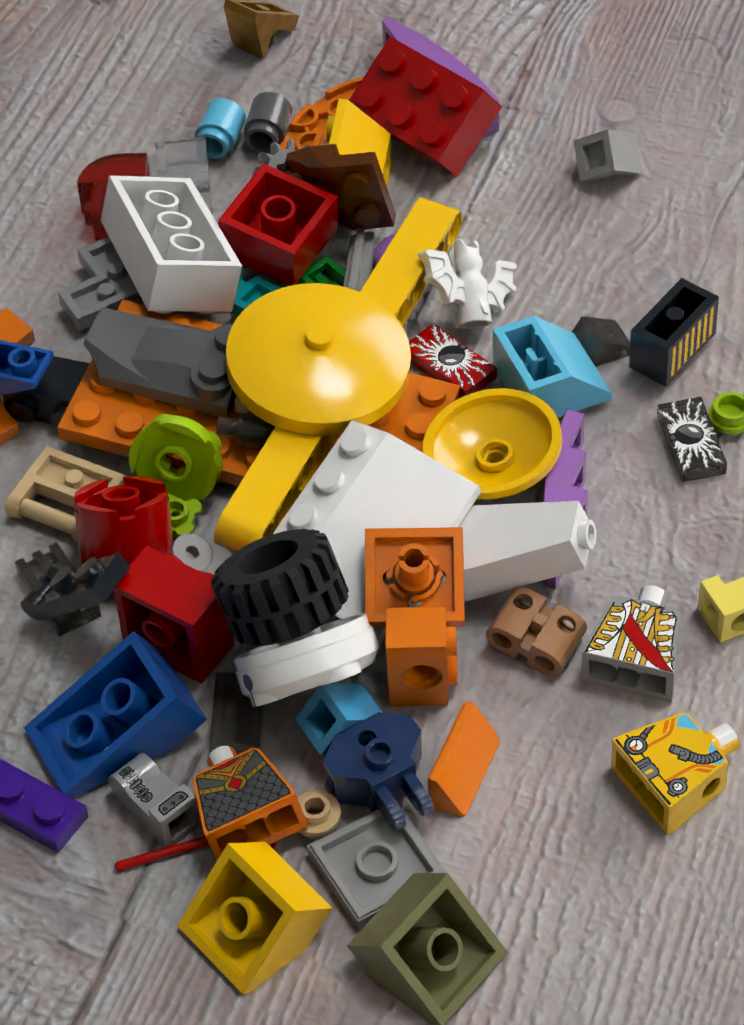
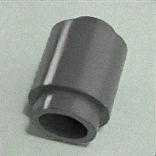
M263 92L253 99L244 126V135L247 145L254 151L270 153V146L274 141L279 145L282 143L292 115V106L285 97L274 92Z

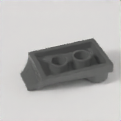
M101 307L83 344L95 362L100 385L228 419L235 405L236 394L230 385L226 371V344L232 325H221L209 331Z

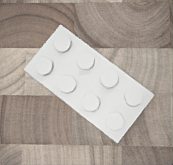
M109 176L101 222L147 310L161 314H170L174 311H196L201 314L232 312L242 265L191 178Z

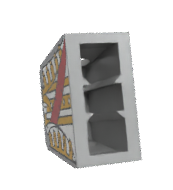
M653 585L644 586L640 590L638 599L624 596L612 598L584 645L581 681L672 703L681 612L676 608L666 606L668 594L662 588Z

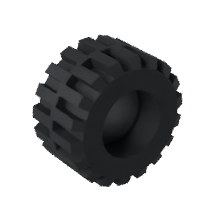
M314 529L283 531L258 539L226 559L216 569L215 575L211 578V587L233 637L240 644L245 643L247 646L273 645L303 636L337 614L349 597V589L327 536Z

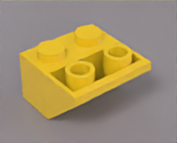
M339 99L335 116H328L326 128L327 141H329V144L337 145L340 155L375 152L386 186L388 187L392 166L391 134L349 100Z

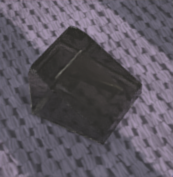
M581 316L572 330L595 367L629 356L630 341L616 320Z

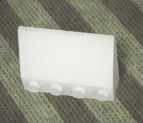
M351 420L273 534L296 529H314L327 536L349 589L347 602L342 605L341 610L326 622L329 623L365 613V529L458 527L482 490L479 485L388 432ZM393 575L391 581H387L386 576L383 578V581L388 585L396 582L395 575ZM373 628L378 643L381 644L386 636V628Z

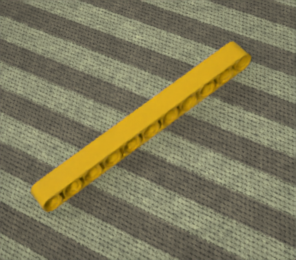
M420 197L360 292L385 306L397 318L402 327L407 322L429 285V282H424V277L426 276L423 261L419 259L418 253L431 249L444 251L448 254L461 227L462 211ZM275 427L222 511L214 532V544L236 552L258 539L272 535L315 474L338 434L307 435Z

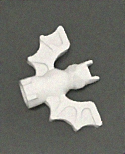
M462 239L454 241L456 274L452 269L446 252L427 249L418 253L419 259L423 261L426 276L424 277V282H429L439 291L441 305L444 306L455 302L459 306L457 316L454 317L455 328L474 330L491 325L490 308L494 313L504 310L503 301L506 294L516 291V286L513 284V272L517 265L514 262L495 261L488 265L486 279L481 275L483 260L479 253L477 241L470 242L469 246H466Z

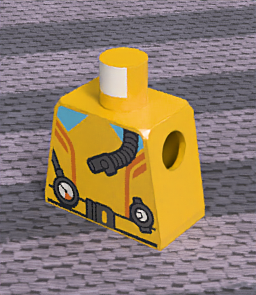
M679 713L613 738L611 768L664 833L669 835L724 790L728 772V761L725 756L738 750L740 743L735 731L727 723H722L705 733L689 714Z

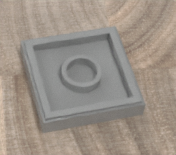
M377 809L307 845L308 856L358 931L362 930L413 873H447L406 814V826L397 831H394L389 826V823Z

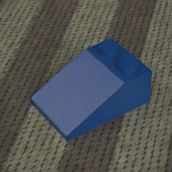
M133 631L31 720L24 729L61 792L73 798L107 782L110 775L140 753H144L154 760L172 751L203 724L207 718L166 655Z

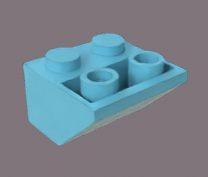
M536 316L493 329V365L497 367V374L506 389L520 390L537 396L554 410L557 417L564 416L567 409L576 412L612 400L611 390L573 332Z

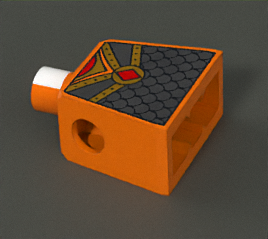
M231 746L217 747L208 756L207 762L210 768L197 773L193 778L203 831L216 861L228 843L266 842L270 845L309 826L294 789L259 748H251L237 755L235 749Z

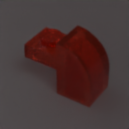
M147 153L107 155L91 162L80 173L77 187L82 214H84L86 226H93L95 242L108 237L101 222L109 176L151 177Z

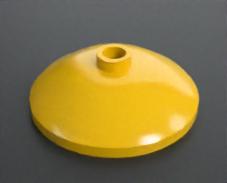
M506 388L482 390L455 400L440 411L432 420L423 440L424 454L479 485L482 492L477 499L503 498L530 488L549 473L557 462L562 449L561 426L554 410L535 395Z

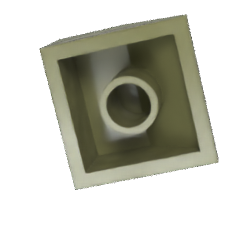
M413 873L347 945L378 986L434 1025H444L508 953L448 873Z

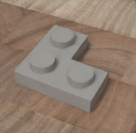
M109 236L77 250L79 262L91 278L58 292L60 305L79 331L92 326L101 307L117 310L122 299L139 304L144 303Z

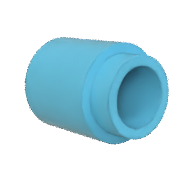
M217 98L208 104L195 132L196 147L204 156L211 159H221L233 150L246 121L245 112L237 103L229 99Z

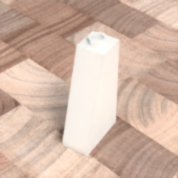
M561 501L472 505L458 526L463 527L464 602L585 569L589 549H593L596 544V528L594 522L588 519L580 502ZM444 575L443 579L440 581V584L446 581V577ZM411 599L408 601L411 607H419L422 602L412 604Z

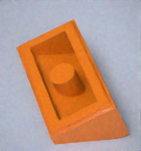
M466 701L465 704L463 703L428 776V794L432 799L434 809L458 817L467 815L499 746L497 733L473 702Z

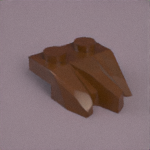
M336 144L308 146L287 153V161L291 169L296 171V173L290 174L291 176L338 196L339 224L351 230H356L357 228L394 227L396 212L375 152L340 155Z

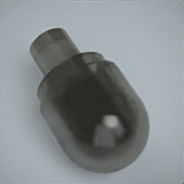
M247 411V413L240 412L239 419L219 416L216 434L236 437V444L243 445V448L261 450L276 426L267 423L251 411Z

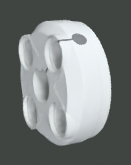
M363 613L323 624L298 638L273 645L260 646L233 658L237 669L235 674L242 694L251 699L253 707H257L314 687L327 685L360 673L361 669L377 661L375 656L380 646L373 626L369 625L367 616Z

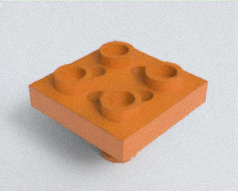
M463 527L365 529V614L370 626H373V628H386V608L411 607L408 604L409 599H411L412 604L422 602L419 607H446V627H465ZM393 575H395V583L388 585L383 581L385 576L387 581H391ZM444 575L446 577V581L440 584V581L443 579Z

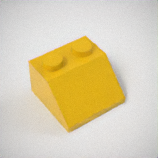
M228 843L180 919L177 927L242 994H249L308 948L333 908L268 843Z

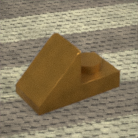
M225 0L223 6L233 45L259 58L265 57L272 34L277 35L279 30L295 31L299 15L268 1Z

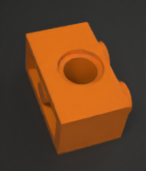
M446 607L386 608V662L389 707L448 705V686H458L456 626L446 627Z

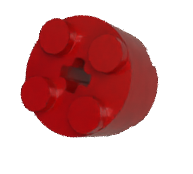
M127 476L123 477V485L108 487V480L104 479L87 484L75 492L74 511L79 557L82 564L92 557L100 559L115 553H119L131 564L146 546L166 553L173 544L170 500L168 490L166 491L165 484L162 481L149 477Z

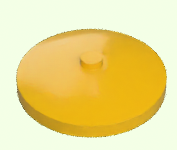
M324 283L298 284L269 292L252 302L240 313L233 323L227 339L226 371L236 396L257 417L276 427L295 433L307 435L342 434L351 420L370 425L387 414L396 405L406 388L409 378L410 345L407 335L397 318L385 306L370 296L338 285Z

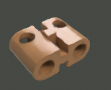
M516 587L487 629L486 638L493 647L513 658H516L518 653L527 657L526 665L549 676L559 675L587 631V624L574 611L560 604H557L555 609L545 604L547 597L526 587ZM521 598H527L531 605L526 604ZM564 620L570 621L574 627L567 625Z

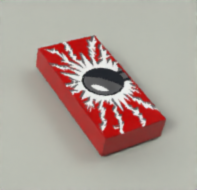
M434 323L409 341L410 362L434 379L460 385L459 398L481 391L497 379L496 366Z

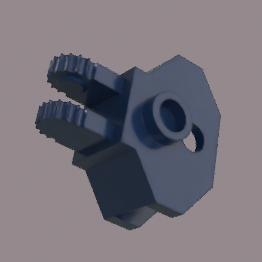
M378 712L336 734L323 760V766L329 774L325 781V789L328 793L333 795L341 804L368 806L371 812L378 809L394 831L405 827L407 824L401 806L396 803L399 799L406 796L416 811L422 816L434 811L432 799L416 776V770L422 758L421 729L411 715ZM369 734L374 736L364 745L358 742L359 738L363 735Z

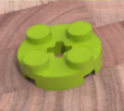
M160 414L143 427L133 440L129 451V466L132 474L136 470L137 476L162 481L165 484L166 491L168 490V494L174 495L175 498H181L186 501L190 499L203 500L211 493L220 480L223 469V459L220 453L222 444L216 433L206 430L205 427L194 420L182 416ZM166 454H178L186 465H182L179 470L172 468V460L167 458Z

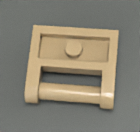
M46 446L10 493L5 504V513L19 520L26 517L72 535L74 541L78 542L75 516L38 503L32 499L36 494L74 508L75 492L83 486L104 479L108 480V487L123 485V477L126 476Z

